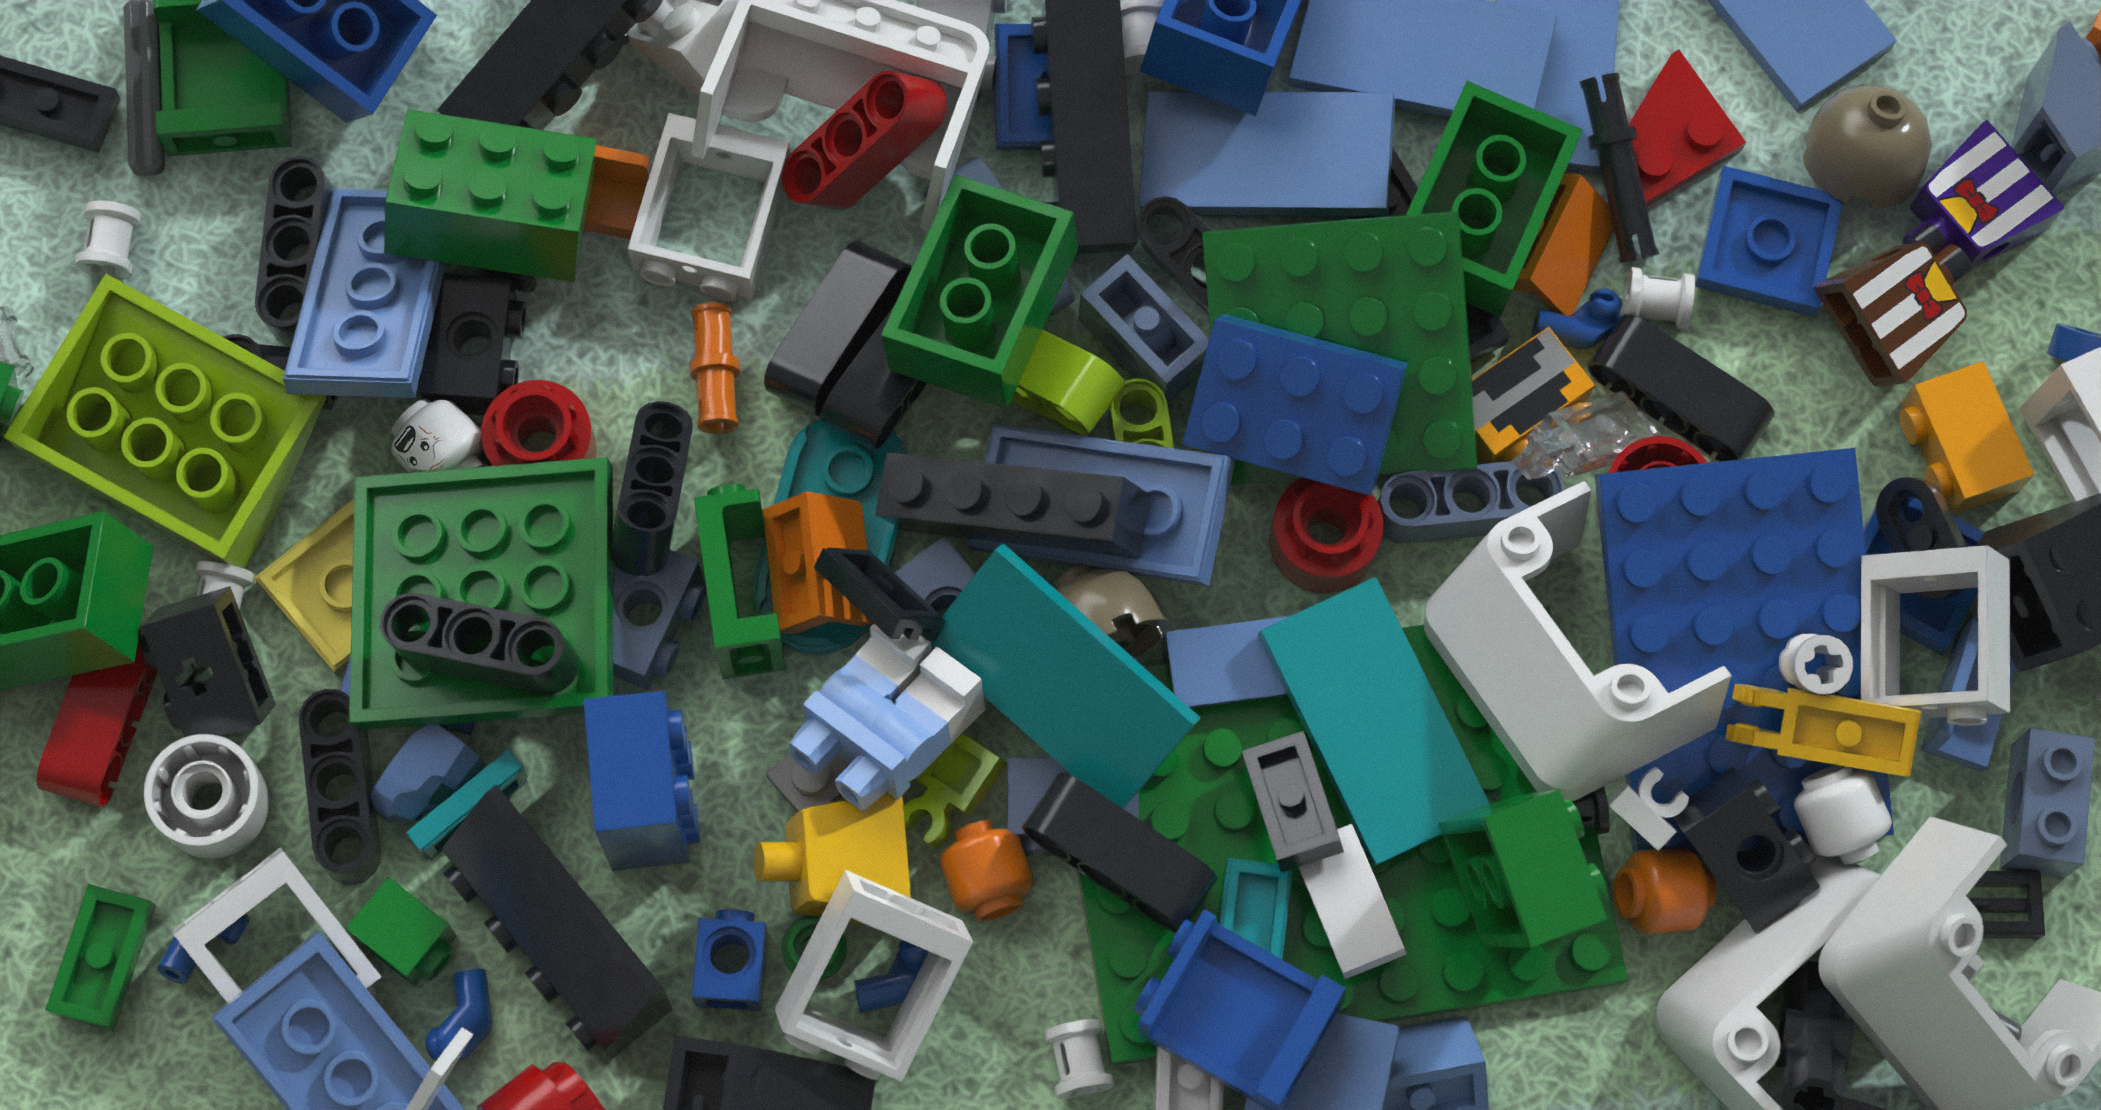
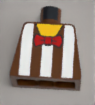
M1917 242L1890 248L1818 283L1813 289L1869 381L1874 386L1903 384L1918 372L1966 320L1967 309L1954 287L1972 274L1973 267L1965 252L1956 245L1949 244L1934 255L1927 244Z

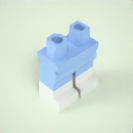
M875 624L870 627V639L843 668L829 677L819 692L815 691L803 703L806 722L801 726L789 744L794 761L811 774L818 775L836 755L850 764L835 779L836 787L843 798L860 811H864L885 792L898 800L910 787L909 781L918 777L985 710L982 679L940 648L936 647L932 651L931 642L922 635H920L918 640H909L903 634L900 639H890Z

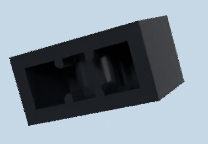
M230 586L160 607L140 626L142 629L140 645L143 656L150 668L158 670L166 690L164 694V707L167 717L174 728H181L184 737L197 734L224 736L260 725L276 706ZM195 660L198 667L210 666L211 670L213 671V674L211 675L207 668L196 669V667L193 664V661Z

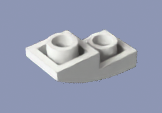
M1352 824L1337 829L1343 846V853L1298 867L1344 979L1406 955L1392 916Z

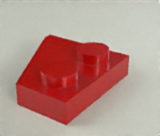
M1679 49L1670 55L1628 124L1629 126H1635L1638 139L1632 141L1647 207L1739 153L1746 144L1742 135Z

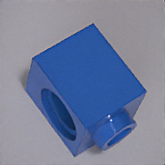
M722 909L715 911V919L699 918L692 998L696 1007L762 1011L768 931L765 922H754V913L743 910ZM738 944L749 952V960L745 967L732 974L718 971L713 966L716 952L725 945Z

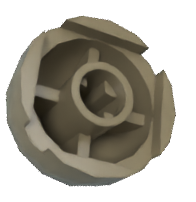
M1860 84L1849 87L1833 95L1813 117L1804 139L1806 150L1803 160L1805 168L1816 184L1835 199L1848 204L1853 196L1862 200H1873L1869 208L1884 209L1901 204L1916 191L1928 163L1932 142L1927 119L1917 104L1899 91L1883 85Z
M1084 564L1066 571L1055 581L1058 588L1057 591L1133 658L1144 653L1163 637L1159 626L1169 627L1170 622L1155 595L1145 583L1127 571L1114 568H1102L1092 571L1089 565Z

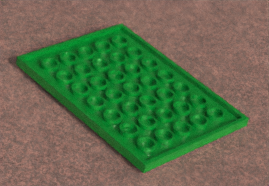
M1543 606V607L1545 608V610L1547 611V613H1548V614L1550 615V617L1552 618L1551 612H1550V607H1549V606ZM1424 624L1403 627L1402 629L1489 803L1508 796L1532 793L1533 786L1427 638ZM1169 663L1144 666L1147 671L1173 693ZM1288 696L1190 708L1201 719L1139 791V820L1197 857L1217 875V881L1190 920L1194 924L1204 909L1216 915L1217 923H1219L1227 858L1278 864L1242 750L1304 731L1336 828L1339 829L1351 824ZM1593 829L1584 830V836L1578 840L1587 864L1594 863L1604 879L1608 892V901L1602 903L1607 920L1533 948L1483 947L1442 835L1376 867H1372L1364 850L1399 933L1406 955L1347 979H1344L1298 867L1292 871L1282 960L1317 980L1323 974L1346 987L1345 1001L1338 1014L1387 1023L1622 985L1628 981L1598 835H1596ZM1077 871L1110 1067L1156 1060L1157 1046L1139 1036L1137 1023L1141 1016L1134 1013L1133 1009L1148 981L1152 977L1162 981L1172 965L1174 958L1167 955V951L1176 933L1154 923Z

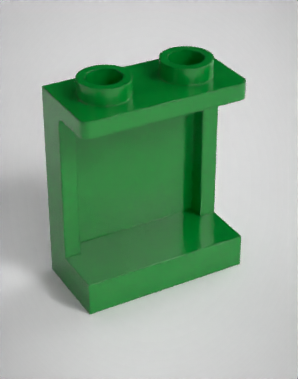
M153 0V11L158 19L160 29L162 111H155L156 135L167 156L292 147L289 80L196 11L202 0Z
M725 484L713 487L707 491V496L695 497L694 503L714 646L722 680L786 670L777 613L746 618L739 617L730 544L734 541L765 537V524L759 490H746V487L741 484Z

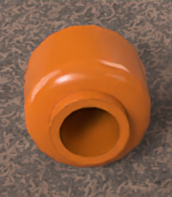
M991 820L974 822L956 830L954 835L957 842L950 845L940 858V866L955 908L965 914H974L977 922L998 919L1022 909L1026 905L1023 897L1034 886V876L1021 838L1008 829H993Z
M1687 848L1660 849L1659 851L1657 849L1635 851L1626 861L1624 867L1617 871L1614 878L1613 892L1619 914L1623 918H1627L1629 923L1640 933L1651 934L1694 931L1704 921L1708 908L1714 905L1717 888L1712 872L1705 868L1698 855Z

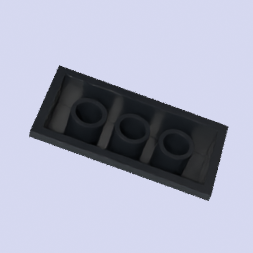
M495 785L487 791L441 848L452 864L443 874L467 904L478 896L488 908L492 916L484 922V925L507 953L519 946L532 962L533 966L524 974L548 1004L558 996L575 1015L565 1024L586 1051L591 1054L600 1046L612 1060L673 1010L666 992L499 787Z

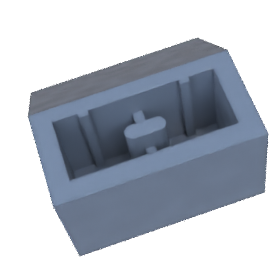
M2071 22L2059 28L2027 76L2011 146L2054 196L2101 172V62L2093 44L2086 38H2081Z

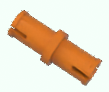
M720 302L702 303L691 310L694 326L695 357L689 362L691 378L697 381L699 417L697 427L700 431L709 434L728 433L739 426L736 415L734 379L740 374V361L738 357L733 355L732 309L729 305Z

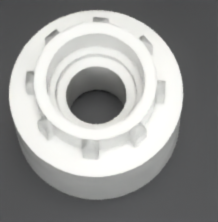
M191 735L170 744L153 761L144 784V802L148 815L154 825L175 847L194 857L215 859L239 852L257 837L266 822L269 812V790L261 771L240 746L229 739L217 735ZM209 783L222 785V795L215 806L207 810L193 809V797L199 788Z

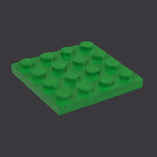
M1459 211L1216 230L1202 233L1210 333L1214 319L1222 314L1409 363L1379 475L1417 470L1441 471L1477 468L1478 457ZM1231 458L1235 461L1230 485L1297 481L1302 478Z
M608 457L355 477L349 723L353 727L368 730L585 714L584 699L613 696V561L611 560L613 465ZM405 593H419L543 618L552 622L575 649L579 660L578 673L574 681L566 689L555 694H539L418 669L408 665L383 637L380 629L381 614L386 605L395 597ZM430 621L416 623L410 628L406 636V642H413L422 638L429 629ZM484 633L473 639L468 647L467 654H477L484 651L492 640V633ZM555 646L539 648L532 655L529 667L545 665L551 660L555 652Z

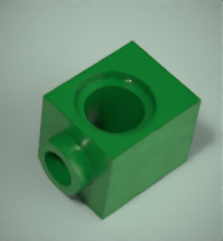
M390 877L386 878L345 928L358 943L414 987L424 976L429 980L437 977L448 965L455 953V948L450 944L457 935L451 926Z

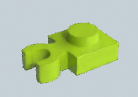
M961 733L915 778V780L927 787V790L922 797L914 798L903 806L905 828L911 831L922 816L931 815L932 826L926 832L923 840L934 848H939L950 836L952 829L950 816L956 807L972 817L1007 763L964 733Z

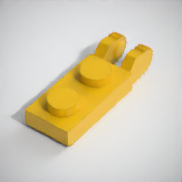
M1734 684L1733 700L1740 701L1741 704L1747 706H1767L1784 709L1780 733L1759 728L1752 724L1737 723L1727 725L1725 739L1752 746L1776 749L1777 755L1910 777L1921 716L1920 710L1828 694H1816L1811 691L1788 688L1787 692L1764 687Z

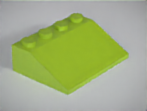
M105 273L7 430L4 438L25 456L219 563L245 569L275 519L327 395L287 394L283 381L284 370Z

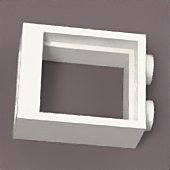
M668 113L628 245L632 270L638 271L639 276L644 280L660 286H674L676 281L699 286V290L703 294L717 300L734 301L736 296L753 300L784 194L782 173L785 161L791 154L790 144L787 141L717 125L702 160L691 156L696 119ZM681 162L765 182L740 267L656 247Z
M2101 347L2061 364L2019 408L2072 502L2101 493Z
M1988 545L1861 556V700L1918 709L1921 711L1918 728L1924 726V718L1947 717V723L1974 726L1986 724L1988 714L2010 713V560ZM1978 588V690L1900 695V593Z
M281 847L173 929V935L228 1003L240 994L242 990L205 944L283 884L287 883L355 970L353 973L373 997L377 994L372 984L380 979L381 975Z
M845 870L775 1008L781 1030L786 1033L785 1039L793 1046L810 1054L819 1055L822 1049L839 1055L845 1058L844 1063L850 1069L867 1078L878 1080L884 1074L902 1082L973 944V940L963 920ZM850 918L929 951L885 1038L807 1005Z

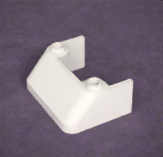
M739 0L700 90L691 156L704 159L722 114L747 122L762 121L776 113L784 94L838 110L870 79L880 72L893 71L931 79L938 82L945 91L947 112L944 121L930 137L901 162V165L910 173L930 180L920 225L921 229L929 231L945 197L958 162L985 71L990 49L989 41L979 28L970 23L897 0Z
M1585 481L1496 524L1430 597L1424 618V630L1427 638L1535 790L1542 792L1560 789L1563 799H1571L1572 801L1580 799L1716 729L1732 676L1725 666H1722L1668 694L1654 674L1638 665L1620 664L1595 676L1591 673L1525 582L1542 573L1549 565L1550 560L1580 546L1591 495V489Z
M1931 816L1825 943L1819 958L1821 981L1928 1110H2023L2068 1095L2078 1087L2101 1058V992L2059 979L2021 1026L2022 1034L2018 1042L1961 972L1977 953L1983 937L1981 915L1966 895L2007 844L2001 836Z
M1838 856L1815 857L1817 860L1808 865L1807 868L1820 885L1818 889L1756 932L1747 920L1744 919L1661 996L1654 1015V1023L1658 1035L1729 1110H1783L1757 1083L1776 1063L1780 1053V1038L1774 1025L1756 1007L1828 941L1879 879L1881 874L1855 863L1843 865ZM1975 954L1961 972L1972 983L1986 963Z

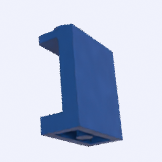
M1204 909L1195 924L1186 919L1175 934L1167 951V955L1174 958V961L1163 980L1160 981L1152 977L1141 992L1133 1009L1134 1013L1141 1016L1137 1023L1139 1036L1268 1110H1283L1343 1005L1346 987L1323 974L1319 980L1221 926L1217 923L1216 915Z

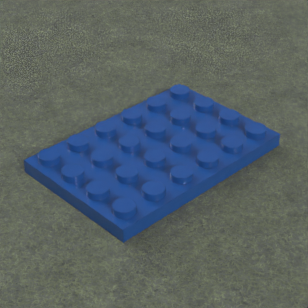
M1855 448L1596 474L1595 485L1614 666L1634 664L1649 670L1659 680L1668 694L1722 666H1725L1732 675L1717 728L1626 774V783L1638 794V785L1643 774L1657 767L1664 775L1653 785L1651 796L1655 802L1666 804L1671 802L1681 790L1690 797L1725 771L1734 767L1747 784L1759 778L1775 799L1781 811L1771 818L1781 832L1784 834L1791 828H1794L1803 841L1809 844L1794 808V801L1799 793L1804 790L1801 783L1803 779L1820 770L1834 766V764L1777 755L1776 749L1732 742L1725 739L1727 725L1737 723L1752 724L1759 728L1780 733L1784 709L1743 705L1740 701L1732 699L1734 684L1764 687L1787 692L1788 688L1797 689L1794 685L1787 683L1783 679L1779 670V655L1785 649L1787 642L1800 634L1829 635L1840 639L1848 647L1853 658V671L1850 679L1840 690L1828 695L1861 700V556L1866 555ZM1815 653L1813 660L1805 662L1806 673L1816 674L1817 668L1826 665L1825 655ZM1852 768L1853 770H1864V769ZM1866 770L1874 777L1891 817L1892 824L1885 835H1893L1888 774ZM1672 817L1665 818L1674 827L1676 833L1661 849L1687 848L1700 856ZM1630 825L1633 853L1638 850L1655 849ZM1762 835L1746 838L1739 845L1737 851L1756 850L1761 842Z

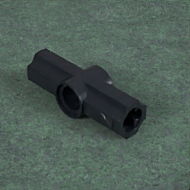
M1808 961L1804 967L1796 970L1787 978L1784 988V1010L1778 1031L1780 1053L1775 1066L1783 1068L1782 1098L1783 1107L1787 1110H1843L1845 1103V1075L1850 1059L1854 1024L1852 1019L1845 1018L1844 1008L1821 981L1819 962Z

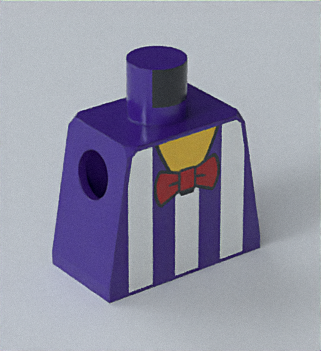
M1986 120L1977 127L1919 191L1910 205V210L1922 224L1903 237V245L1924 242L1935 255L1947 245L1953 244L1965 252L1971 261L1972 267L1975 268L2043 234L2051 227L2065 207L1993 125Z

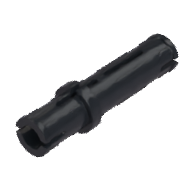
M1609 73L1601 75L1606 94V101L1604 102L1601 100L1596 77L1585 79L1579 83L1580 88L1583 89L1593 135L1587 137L1590 150H1597L1620 255L1618 257L1619 263L1622 264L1637 261L1632 239L1634 234H1637L1643 259L1659 255V250L1656 248L1632 141L1638 139L1635 126L1628 125L1619 82L1620 75L1619 73Z

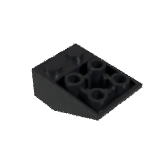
M2101 493L1988 530L1984 533L1975 546L1988 545L2010 560V656L2018 673L2078 655L2101 644Z
M674 1035L663 1110H871L876 1080L862 1076L848 1066L742 1044Z

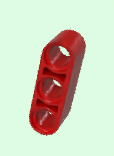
M883 71L875 75L789 155L785 161L782 173L784 192L791 200L800 204L832 209H848L853 206L943 123L947 112V98L944 89L938 82L918 76L893 71Z
M141 627L135 662L72 675L38 766V789L100 808L108 804L114 788L109 787L110 781L117 783L137 730L136 727L131 726L132 722H140L158 673L157 669L149 667L143 656L140 645Z

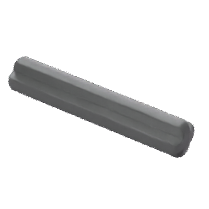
M130 0L123 7L128 165L132 172L138 176L159 175L165 169V150L156 135L155 111H162L159 22L153 11L152 0Z

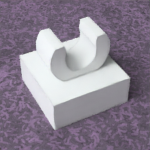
M1655 767L1645 772L1641 777L1638 785V794L1627 783L1623 782L1607 801L1608 805L1659 851L1676 833L1674 827L1665 818L1680 814L1687 806L1689 797L1681 790L1669 803L1660 804L1652 799L1651 790L1653 785L1664 775Z

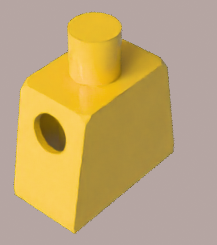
M884 793L882 797L864 811H860L847 800L802 809L786 822L785 842H757L754 848L753 868L756 880L758 882L789 881L790 907L794 913L821 918L845 870L911 898L902 796L896 800L890 794ZM850 918L849 922L851 923L864 924L853 918Z

